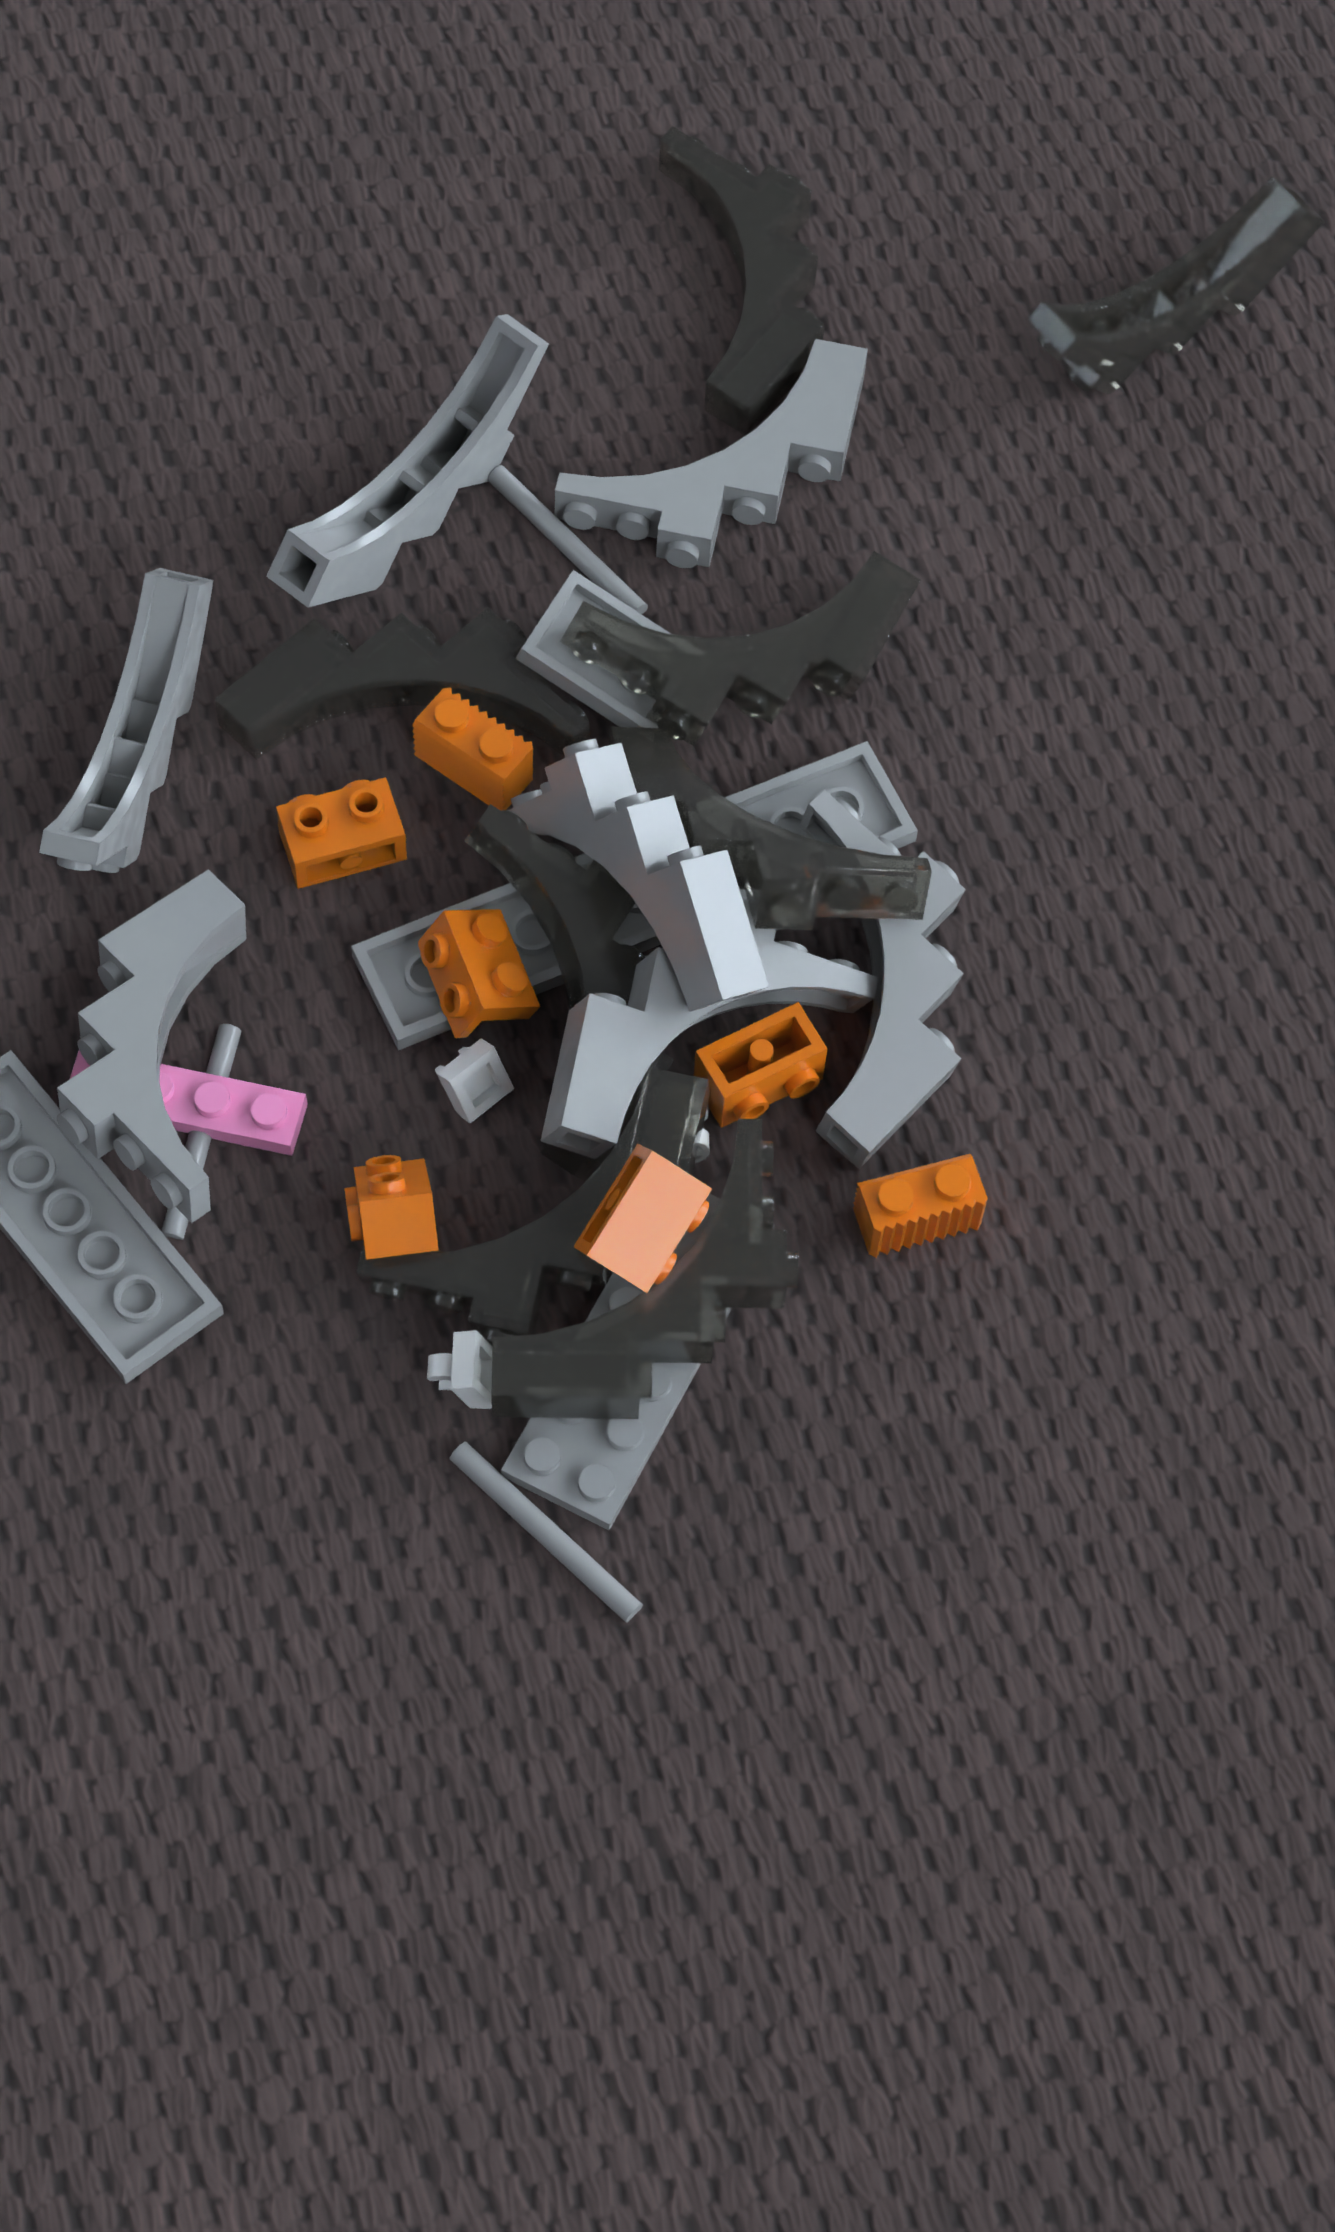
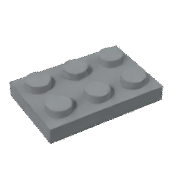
M574 570L515 658L656 751L713 662Z

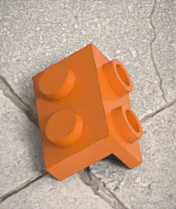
M501 909L444 910L419 939L418 947L422 962L427 967L439 997L442 1012L447 1017L455 1038H467L481 1021L529 1019L540 1007Z

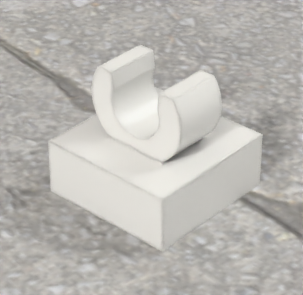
M482 1038L472 1046L462 1047L458 1050L460 1055L445 1067L439 1065L435 1068V1072L455 1111L469 1123H472L514 1089L495 1047Z
M477 1330L453 1332L452 1354L438 1353L428 1356L427 1379L429 1381L439 1380V1390H452L469 1408H495L498 1351Z

